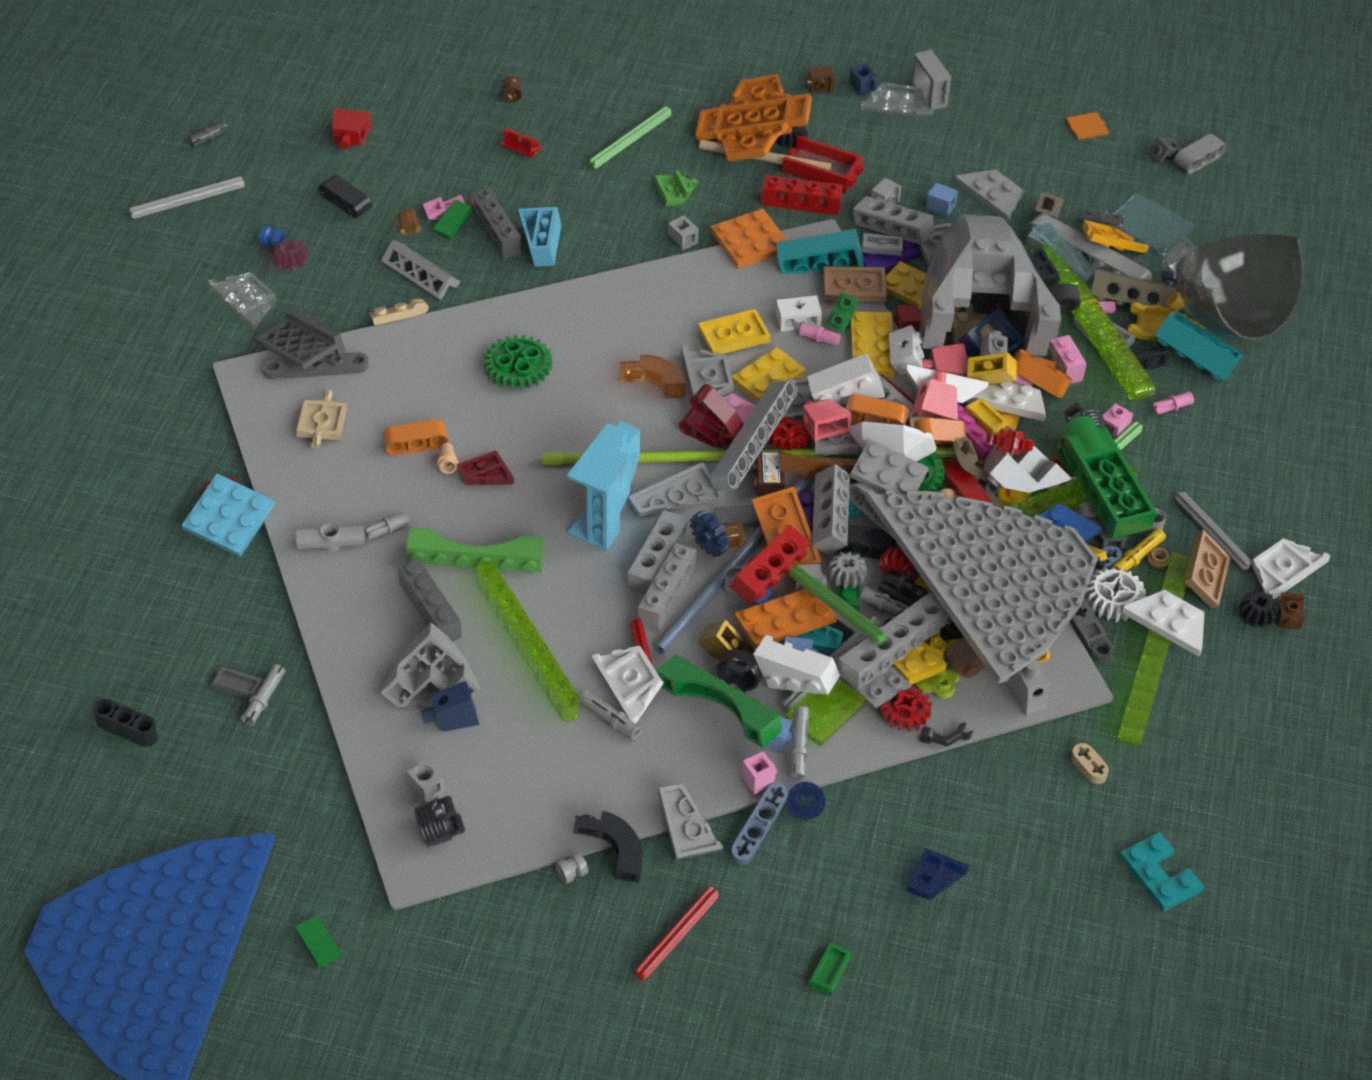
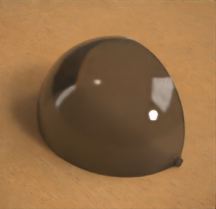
M1276 234L1244 235L1211 242L1189 252L1178 262L1176 267L1178 291L1186 309L1204 328L1225 338L1240 341H1256L1276 334L1291 318L1301 295L1304 276L1301 239L1299 237Z

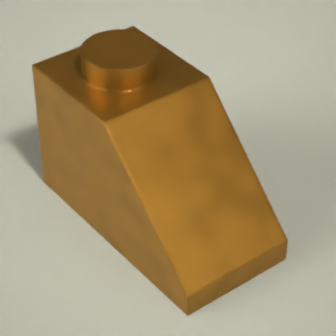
M726 619L708 624L698 639V642L712 657L719 660L723 658L727 651L732 649L742 650L751 654L754 652Z

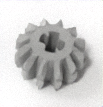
M840 552L839 556H833L828 567L830 581L835 582L836 587L843 585L844 589L848 586L855 589L857 584L862 585L867 575L865 559H860L859 554L853 556L851 552L848 554Z

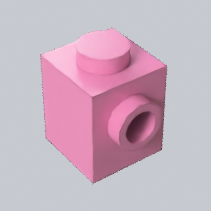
M1116 403L1103 415L1106 427L1113 439L1131 425L1133 413Z
M764 751L743 760L742 779L754 795L775 783L776 767Z

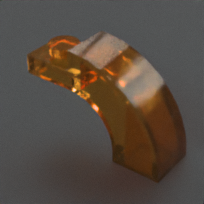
M640 355V361L620 362V383L650 382L661 388L664 393V399L685 398L686 381L684 375L672 362L653 355Z

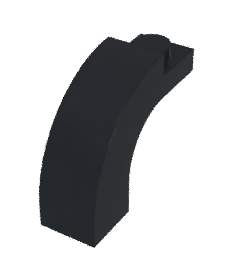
M602 811L601 819H596L588 814L576 815L574 834L603 839L614 848L617 855L615 879L639 883L643 864V851L640 840L633 828L622 818L606 811Z

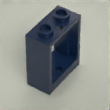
M1000 307L958 339L960 344L964 343L965 350L970 357L980 356L981 338L976 332L990 322L996 331H1000L1002 336L1008 337V353L1024 341L1020 332L1014 327Z

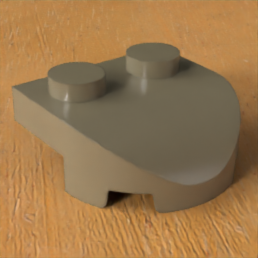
M956 437L952 445L961 466L971 473L975 479L979 480L981 478L988 481L987 477L989 475L984 471L986 459H982L977 454L970 439L965 437L959 439Z

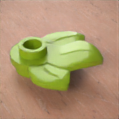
M954 668L948 669L914 683V686L918 690L922 689L924 693L934 692L938 698L947 699L953 696L956 689L955 684L959 681L960 674L956 673Z

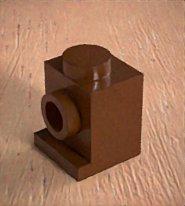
M831 66L809 68L808 76L805 77V83L811 92H834L835 77Z
M1281 592L1278 600L1279 613L1277 616L1279 628L1301 630L1304 621V594Z

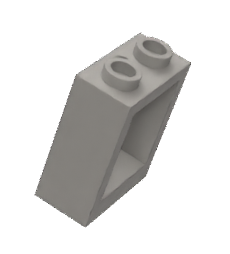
M932 50L914 54L911 84L930 111L947 107L951 82L950 74Z

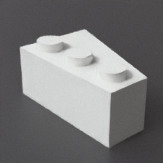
M867 353L807 376L815 402L830 399L837 404H845L849 396L853 394L872 398L885 397L881 379Z
M768 635L764 637L753 655L768 688L829 694L840 676L833 658L805 649L804 652L792 648L793 644L788 642L782 645L772 641L773 637Z

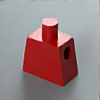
M334 108L332 124L334 143L338 144L341 149H348L350 145L360 146L371 129L370 112Z

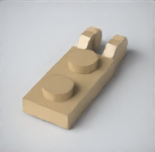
M421 298L412 299L409 304L397 303L392 308H376L374 312L369 313V317L374 325H380L422 315V313L427 312L429 306Z

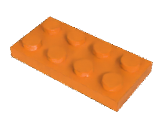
M794 487L752 499V504L767 546L791 524L810 541L806 548L807 555L800 562L796 560L793 564H821L822 566L818 550L812 546V534ZM782 573V574L780 575V577H781V578L788 577V576H789V573H788L787 575H785L784 573Z
M805 588L735 612L734 620L756 651L766 635L773 637L772 641L778 643L784 641L786 636L796 637L836 623L837 615L832 608Z

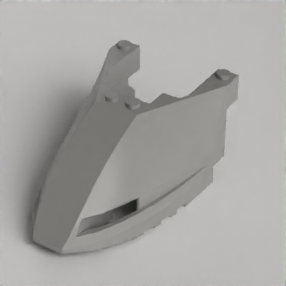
M961 214L944 232L935 247L928 265L920 308L921 323L919 332L923 338L922 348L933 349L944 345L946 332H951L954 306L969 307L971 292L1010 295V310L1031 311L1022 343V350L1032 355L1046 356L1050 339L1057 338L1061 323L1060 305L1040 278L1017 235L1002 217Z

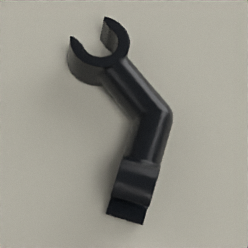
M963 722L958 726L957 731L948 736H943L935 733L932 728L924 726L919 741L925 744L934 742L943 746H950L960 739L969 740L972 737L973 730L968 733L963 732L962 730L965 729L967 724Z

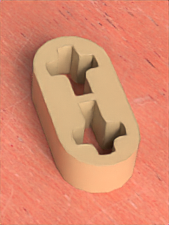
M1080 743L1074 746L1071 755L1074 765L1091 783H1104L1107 779L1109 768L1103 759L1088 744Z

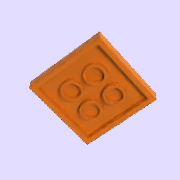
M764 209L710 226V232L737 269L777 256V242L788 241Z

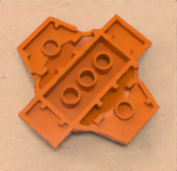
M778 74L741 80L732 94L733 100L730 104L726 105L723 103L719 108L701 110L695 136L697 141L716 139L718 143H722L729 162L764 157L778 136L790 134L792 127L808 125L812 101L810 93L791 96L788 93L785 95Z

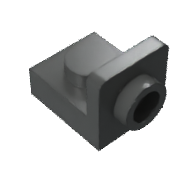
M1158 137L1149 150V154L1157 163L1161 164L1166 156H1176L1182 148L1173 139Z

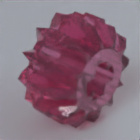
M296 237L292 240L288 238L285 241L279 240V244H276L274 248V260L279 268L284 267L285 270L289 268L295 270V267L302 268V265L307 263L308 249L303 241H297Z

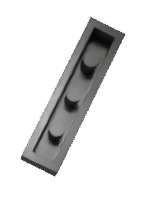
M419 558L399 566L400 585L427 626L433 623L451 641L461 638V621Z

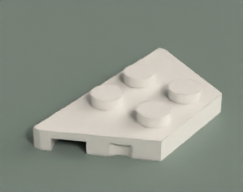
M1012 382L991 384L967 400V403L970 404L983 398L995 410L1045 421L1046 412L1041 391L1028 385L1023 386Z
M1283 538L1254 558L1252 567L1265 594H1273V599L1280 596L1281 592L1287 591L1329 562L1330 555L1324 553L1321 556L1310 552V547L1297 545Z
M1166 590L1123 607L1122 613L1198 657L1200 656L1204 627V612Z
M640 646L630 647L627 650H614L612 654L603 656L599 654L592 655L593 660L627 716L636 724L663 685V681Z

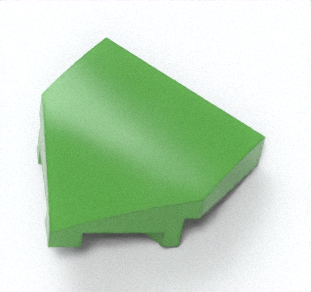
M676 170L675 175H655L653 179L665 206L684 204L698 184V180L685 178L678 170Z

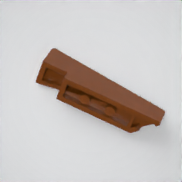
M780 452L779 471L800 472L803 479H815V474L836 464L851 474L858 459L807 457Z

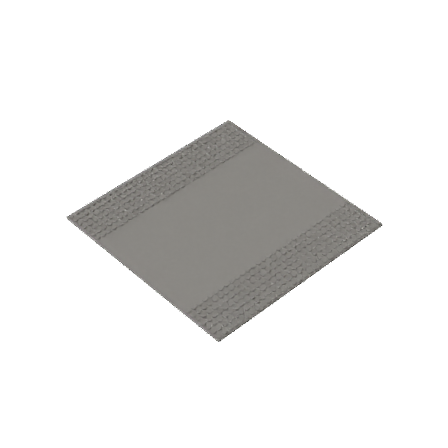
M834 219L782 230L781 232L789 241L840 232L841 229ZM718 245L340 333L346 350L343 353L361 352L367 355L369 365L367 370L361 371V373L348 372V374L270 379L266 378L263 374V363L268 359L282 357L269 350L213 363V369L253 491L275 502V506L265 519L264 524L390 906L393 910H399L554 865L555 862L561 859H569L570 855L577 851L584 856L612 848L603 839L574 834L576 815L588 814L596 819H601L602 811L615 814L633 828L639 840L667 832L657 792L660 787L682 783L697 805V810L704 821L757 806L767 789L754 795L742 779L743 760L762 751L765 752L776 767L775 783L783 784L788 790V796L1112 702L1113 695L1070 622L1050 647V658L1040 664V668L1049 681L1047 709L1025 715L1007 683L1002 682L998 684L988 669L984 667L977 675L970 679L960 675L959 681L955 684L954 694L950 698L940 699L934 692H922V696L929 695L928 702H932L931 717L927 719V724H920L919 730L911 727V731L908 732L906 727H903L901 731H898L897 725L890 727V720H883L884 714H880L881 705L875 709L863 696L853 697L850 693L852 685L839 676L828 695L811 693L799 705L809 708L806 745L808 758H806L805 778H801L800 775V779L790 777L791 757L789 752L792 749V744H787L784 752L766 746L763 748L745 738L744 730L737 717L726 707L712 700L692 696H675L660 688L636 723L642 730L635 740H632L622 731L613 729L608 721L579 702L582 693L589 690L616 711L626 714L593 660L592 655L599 654L603 656L612 654L614 650H627L630 647H635L629 623L631 620L638 618V606L646 593L628 587V577L625 576L629 564L633 565L637 550L639 548L642 549L646 534L651 533L656 517L659 518L662 513L638 517L626 500L620 512V534L607 551L568 535L570 528L587 507V487L567 478V474L575 464L542 466V453H584L607 423L617 426L620 421L640 429V452L728 450L709 446L685 435L679 429V422L693 408L690 404L692 394L682 356V346H688V350L700 353V350L709 351L698 330V323L756 309L771 335V342L723 354L727 356L731 376L776 347H779L806 369V375L802 378H807V376L852 359L850 321L844 334L839 333L841 340L838 345L822 341L818 343L815 339L799 336V330L780 332L776 318V300L817 295L822 311L821 327H824L825 330L839 333L825 326L836 301H825L824 274H819L816 271H809L808 274H781L777 256L737 269L723 248ZM859 301L855 311L888 312L883 302ZM892 318V325H893V332H894V331H897V330H899V329H898L897 325L895 324V322H894V320H893V318ZM514 334L518 338L525 334L526 339L533 336L534 342L540 339L541 345L547 344V349H550L552 370H550L549 376H545V381L538 379L539 385L531 383V388H528L526 385H523L522 390H520L519 386H515L511 390V385L503 388L502 382L496 385L495 379L490 380V375H486L484 355L487 354V348H492V343L498 344L499 338L505 341L506 336H509L511 339L514 338ZM356 360V362H354V364L362 363V361ZM271 366V368H269V370H276V369H278V368L275 367V366H274L273 368H272V366ZM895 370V377H887L911 399L916 400L918 392L907 374L899 376ZM734 385L733 392L725 395L728 396L730 394H734L754 405H757V402L755 400H753L750 396H748L736 385ZM331 390L333 392L332 401L347 403V413L340 440L322 439L320 448L316 449L315 447L313 449L311 447L313 438L297 437L296 433L304 400H322L324 391ZM442 420L445 424L448 443L453 446L459 463L497 450L513 475L514 484L466 485L457 469L451 474H445L437 467L440 448L390 455L386 451L383 431L388 427ZM812 437L810 438V443H807L806 447L800 446V449H815V442ZM766 442L762 450L780 449V447L772 448V444H767ZM938 457V459L941 458L942 461H945L954 457ZM706 461L703 464L712 475L720 461ZM701 462L638 463L632 483L630 484L628 496ZM753 464L736 489H722L726 494L725 499L668 511L688 518V533L681 545L696 550V568L661 629L656 631L644 626L652 664L656 672L659 667L677 654L684 659L690 660L697 667L707 670L709 674L719 679L716 675V667L720 660L712 657L698 642V639L708 624L725 619L754 650L734 620V613L753 607L755 603L752 602L749 605L741 597H729L724 592V584L663 654L655 649V645L757 529L758 526L723 529L728 533L726 538L730 540V543H728L730 548L721 556L713 557L712 553L708 555L706 549L702 550L701 545L696 543L694 540L696 537L691 533L693 529L689 527L691 524L690 518L700 510H706L707 514L711 512L715 519V507L753 505L752 499L758 497V490H754L753 487L754 476H757V473H753ZM785 472V489L796 484L801 478L800 472ZM815 479L806 488L813 494L815 492ZM983 479L977 480L993 504L1003 509L996 495H991L986 491ZM945 480L942 481V488H937L938 492L942 489H949L946 487ZM402 512L406 513L409 519L408 526L396 529L391 534L386 533L372 539H368L365 534V545L341 546L335 552H327L323 548L297 549L296 530L320 528L323 524L329 522L336 523L339 527L364 525L365 529L366 526L382 521L384 517L388 519ZM867 515L848 519L849 525L882 529ZM410 527L433 529L439 535L451 541L471 546L498 545L512 541L520 536L544 537L545 552L542 572L423 564L461 621L462 637L452 642L466 658L481 687V691L473 698L480 725L441 731L438 720L427 724L423 722L421 710L431 707H422V705L397 707L380 693L400 656L414 638L427 627V624L401 587L399 581L398 567L408 563L406 545ZM764 537L738 567L744 569L751 557L758 555L767 547ZM818 550L822 561V573H826L827 586L825 587L836 594V584L830 581L828 571L835 552L826 555ZM860 557V559H865L867 575L862 585H859L860 596L865 587L883 594L882 591L878 590V585L886 578V576L882 575L883 571L879 569L880 559ZM917 570L914 577L909 581L914 583L920 576ZM792 577L781 578L775 587H770L772 589L771 600L794 593ZM860 600V611L858 612L867 619L875 616L880 620L881 627H883L887 619L896 617L892 613L885 610H877L878 607ZM835 612L838 620H840L846 626L851 628L853 631L856 632L858 630L850 622H848L841 615ZM817 651V653L823 654L828 657L832 655L829 653ZM946 655L944 659L947 663L946 670L952 669L951 661L948 655ZM763 675L757 688L746 691L745 695L752 699H757L769 709H774L780 717L794 722V711L789 713L782 707V702L793 691L768 688ZM731 684V685H730V686H732V687L735 688V689L741 690L740 685H737V684ZM963 722L967 723L965 729L962 730L963 732L968 733L973 730L972 737L969 740L960 739L950 746H943L934 742L925 744L919 741L924 726L932 728L935 733L943 736H948L957 731L958 726ZM425 759L444 777L445 791L437 796L438 799L445 796L452 797L456 813L461 815L465 827V832L454 836L452 841L440 843L439 845H434V847L430 846V848L426 846L414 812V808L422 805L424 802L408 786L406 773L414 764H419ZM776 792L773 794L772 801L776 800L778 796L780 797L781 793ZM452 820L445 822L448 831L455 830Z

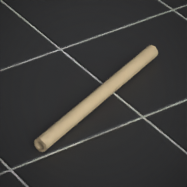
M707 140L700 141L699 149L726 154L722 143ZM768 152L764 157L750 158L783 164V158L786 156L831 170V163Z

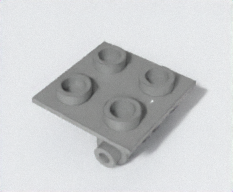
M890 666L888 670L881 672L870 683L865 684L860 689L852 685L850 693L853 697L863 696L876 709L894 698L897 692L905 691L912 687V685Z

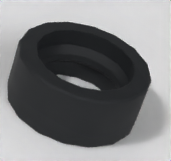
M1062 283L1047 287L1060 305V315L1070 313L1081 305L1079 288L1076 285Z

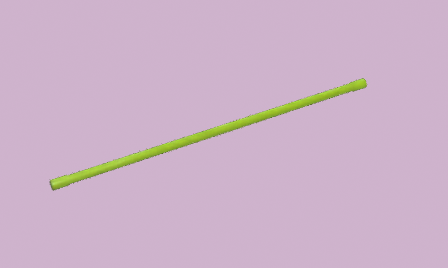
M953 446L936 447L935 452H937L938 457L957 458ZM772 449V450H761V451H781V450H780V449ZM815 449L783 450L784 453L807 457L859 459L861 455L859 452V454H831L824 456L815 454ZM727 450L640 452L638 463L720 461ZM543 452L542 466L576 464L584 453Z

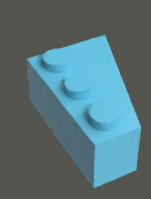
M558 208L518 209L534 266H554L561 230Z

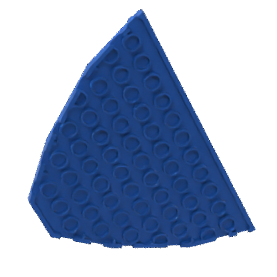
M257 832L249 836L195 841L107 871L42 907L24 952L57 1013L69 1024L72 1030L112 1074L122 1080H188L275 841L274 834Z

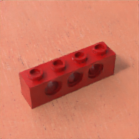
M765 175L761 206L839 216L843 185Z
M790 524L736 575L729 587L749 605L755 599L760 601L767 594V588L769 586L775 587L781 580L780 575L782 573L787 575L789 570L794 567L795 564L793 563L796 560L800 562L807 555L806 548L810 541Z

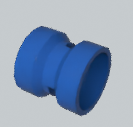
M269 226L262 227L259 234L260 245H271L273 248L280 250L285 243L286 233L284 230H273Z

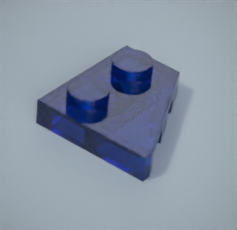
M925 848L910 880L907 892L932 900L966 875L970 865Z

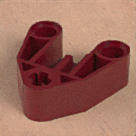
M704 384L690 399V404L693 408L679 422V429L685 435L709 446L728 449L744 424L737 411L712 386Z

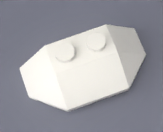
M904 363L902 366L917 392L920 385L929 379H933L934 372H936L935 370ZM946 373V384L957 388V402L964 403L987 388L989 382Z
M861 422L849 427L852 441L858 444L860 453L863 452L869 439L916 462L936 450L932 434L927 432L924 434L918 429L905 425Z

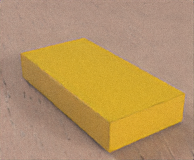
M983 398L965 406L966 413L987 433L991 431L997 433L1000 429L1006 426L1009 427V422Z

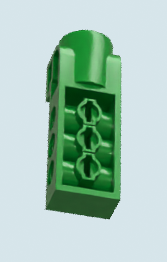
M1080 416L1066 423L1059 432V442L1055 453L1068 475L1074 473L1111 539L1150 530L1157 512L1108 429L1103 425L1097 426L1089 416Z

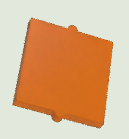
M1097 112L1066 118L1070 131L1074 133L1077 140L1109 134L1104 124L1105 121L1101 120Z

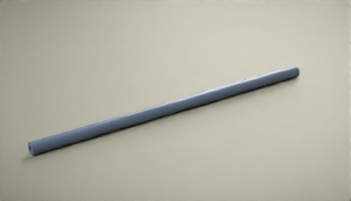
M800 478L793 487L796 490L797 496L804 488H807L813 479ZM760 525L655 645V649L659 653L663 654L725 583L726 570L733 566H739L763 539L764 535Z

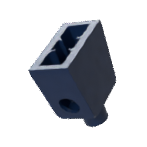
M467 681L432 694L433 707L421 710L424 724L438 720L441 731L480 725Z

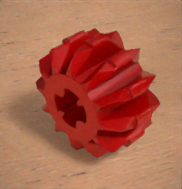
M890 546L888 550L882 553L879 569L883 571V576H887L889 571L899 576L906 573L909 575V580L914 577L916 568L899 546L897 548Z

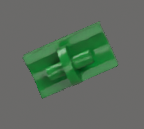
M840 292L825 326L844 334L860 300Z

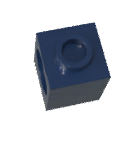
M867 63L850 68L849 83L857 94L861 96L876 91L877 75Z

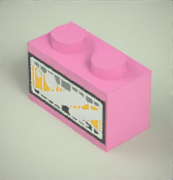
M1070 335L1050 339L1047 357L1049 360L1057 362L1055 368L1071 377V384L1083 381L1087 363Z

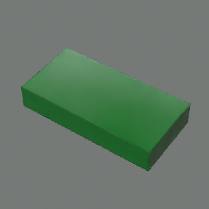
M455 199L434 226V232L451 240L472 212L471 206Z
M317 915L295 926L297 935L318 968L341 957L340 950Z
M829 942L808 982V986L832 996L853 952Z

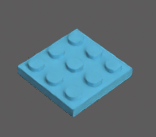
M216 474L183 522L182 529L241 557L275 506V502L224 476Z

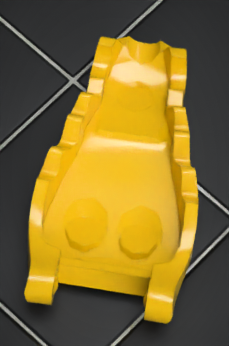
M1133 302L1130 311L1137 315L1136 324H1130L1128 331L1142 340H1157L1158 337L1155 334L1167 316L1172 312L1170 307L1164 308L1162 305H1142L1138 302ZM1199 320L1197 322L1193 321L1194 323L1205 329L1203 325V320Z

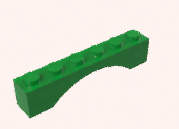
M675 654L657 669V673L663 681L661 688L675 696L701 697L723 705L737 717L744 730L745 738L758 746L765 747L782 732L780 715L774 709L767 708L757 699L750 698L741 690L726 684L724 680L709 674L707 670L692 664L690 660Z

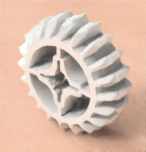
M1114 566L1111 570L1104 567L1102 572L1096 570L1094 575L1091 576L1084 597L1094 613L1098 612L1099 618L1105 616L1107 622L1111 618L1115 619L1116 623L1119 619L1126 622L1130 617L1122 613L1123 607L1145 598L1146 589H1144L1143 582L1139 581L1138 576H1132L1131 571L1126 573L1123 571V567L1120 570H1116Z

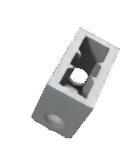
M1035 660L1009 677L1006 682L1025 715L1045 710L1048 704L1049 681L1040 668L1039 661Z

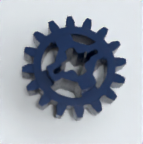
M700 510L690 518L691 524L689 527L693 529L691 533L696 537L694 540L698 545H701L702 550L706 549L708 555L712 553L713 557H719L730 548L728 545L730 540L726 538L728 533L723 530L725 529L724 525L718 522L717 517L714 519L711 512L707 514L706 510Z

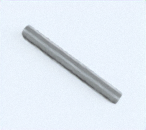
M1179 492L1175 497V501L1230 556L1241 570H1248L1252 565V561L1186 492Z

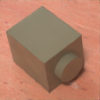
M1041 192L1035 211L1045 213L1057 219L1064 200L1060 197Z

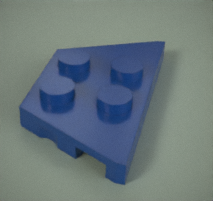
M1061 504L1037 515L1052 520L1053 525L1065 528V525L1075 528L1084 541L1100 534L1102 530L1099 525Z

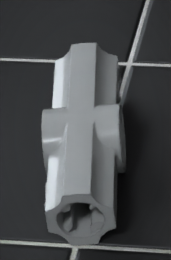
M329 522L323 524L320 528L296 530L297 549L323 548L327 552H335L341 546L365 545L364 525L339 527L336 523Z

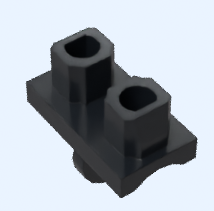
M889 571L886 578L878 585V590L882 591L883 594L886 593L890 598H896L909 607L919 601L925 593V588L909 581V575L906 573L899 576Z

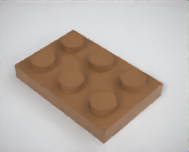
M824 266L825 301H837L840 292H843L860 301L886 302L885 268Z
M1205 530L1196 532L1184 582L1213 609L1220 604L1230 556Z

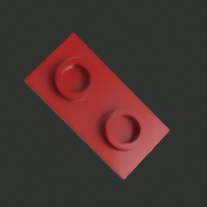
M511 128L503 130L502 135L505 138L500 143L503 147L531 158L542 148V145H539L536 138H531L524 134L520 137V133Z

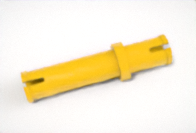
M1156 528L1132 550H1127L1123 554V558L1116 564H1113L1112 567L1114 566L1116 570H1120L1123 567L1124 572H1127L1132 567H1136L1144 556L1165 540V533L1161 529Z

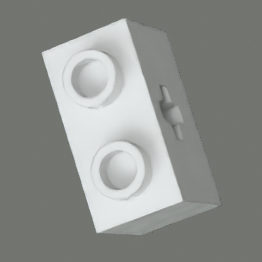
M817 295L776 300V318L780 332L800 330L803 323L819 328L821 326L822 311Z
M910 325L889 333L890 363L899 376L906 374L902 368L903 363L922 367L924 353L921 349L923 338L920 332H916L913 326Z

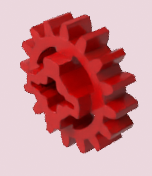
M783 417V420H780L768 439L767 444H772V448L780 447L781 451L784 449L792 451L793 448L800 450V446L806 447L807 443H810L811 436L804 427L803 420L795 421L794 417L791 419Z
M1002 428L997 433L992 431L987 433L986 443L996 445L997 451L1017 455L1021 453V450L1033 451L1034 440L1024 438V432Z
M912 685V687L905 691L897 692L894 698L882 704L880 714H884V721L890 720V727L897 725L898 731H901L903 727H906L908 732L911 731V727L919 730L920 724L926 725L927 719L931 717L932 702H928L929 695L922 696L923 690L915 691L914 685Z

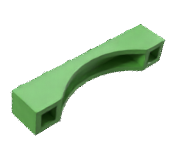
M410 527L406 545L407 562L419 558L423 564L502 569L507 571L542 572L545 552L544 537L520 536L512 541L498 545L471 546L451 541L439 535L433 529Z

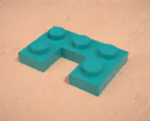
M1159 832L1121 851L1119 858L1161 911L1164 912L1203 892L1204 885L1190 868L1171 878L1167 876L1158 863L1172 856L1174 849Z

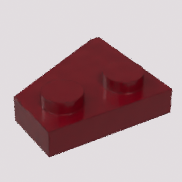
M497 450L457 464V471L466 485L514 484V477Z

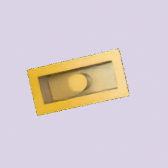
M1008 352L968 358V378L989 382L988 385L1016 381L1017 361Z

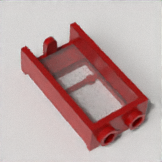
M798 136L796 149L791 148L789 156L831 163V170L784 156L782 173L786 175L790 173L809 181L843 185L842 191L847 194L850 187H854L857 176H861L863 172V156Z

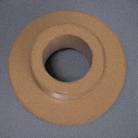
M1154 548L1148 554L1147 560L1151 566L1162 569L1169 565L1170 556L1164 548Z

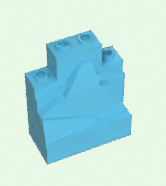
M622 421L617 426L607 423L567 474L568 479L587 487V507L570 528L568 535L607 551L620 534V512L630 493V484L640 459L639 428Z

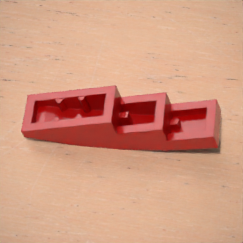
M955 458L942 461L947 488L954 490L958 497L993 503L975 477L967 472Z

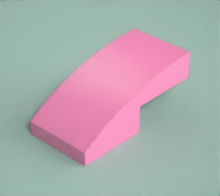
M462 195L445 202L439 197L424 203L423 206L428 219L440 220L455 199L465 204Z

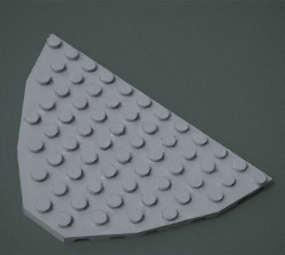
M868 490L865 496L866 500L998 684L1007 682L1009 677L1047 653L1082 605L1098 558L1075 528L1065 525V528L1053 525L1052 520L1037 515L1034 518L1022 514V510L1004 506V509H1001L989 502L964 497H957V499L943 497L944 493L908 491L907 494H895L894 491H886L885 494H875L874 490Z

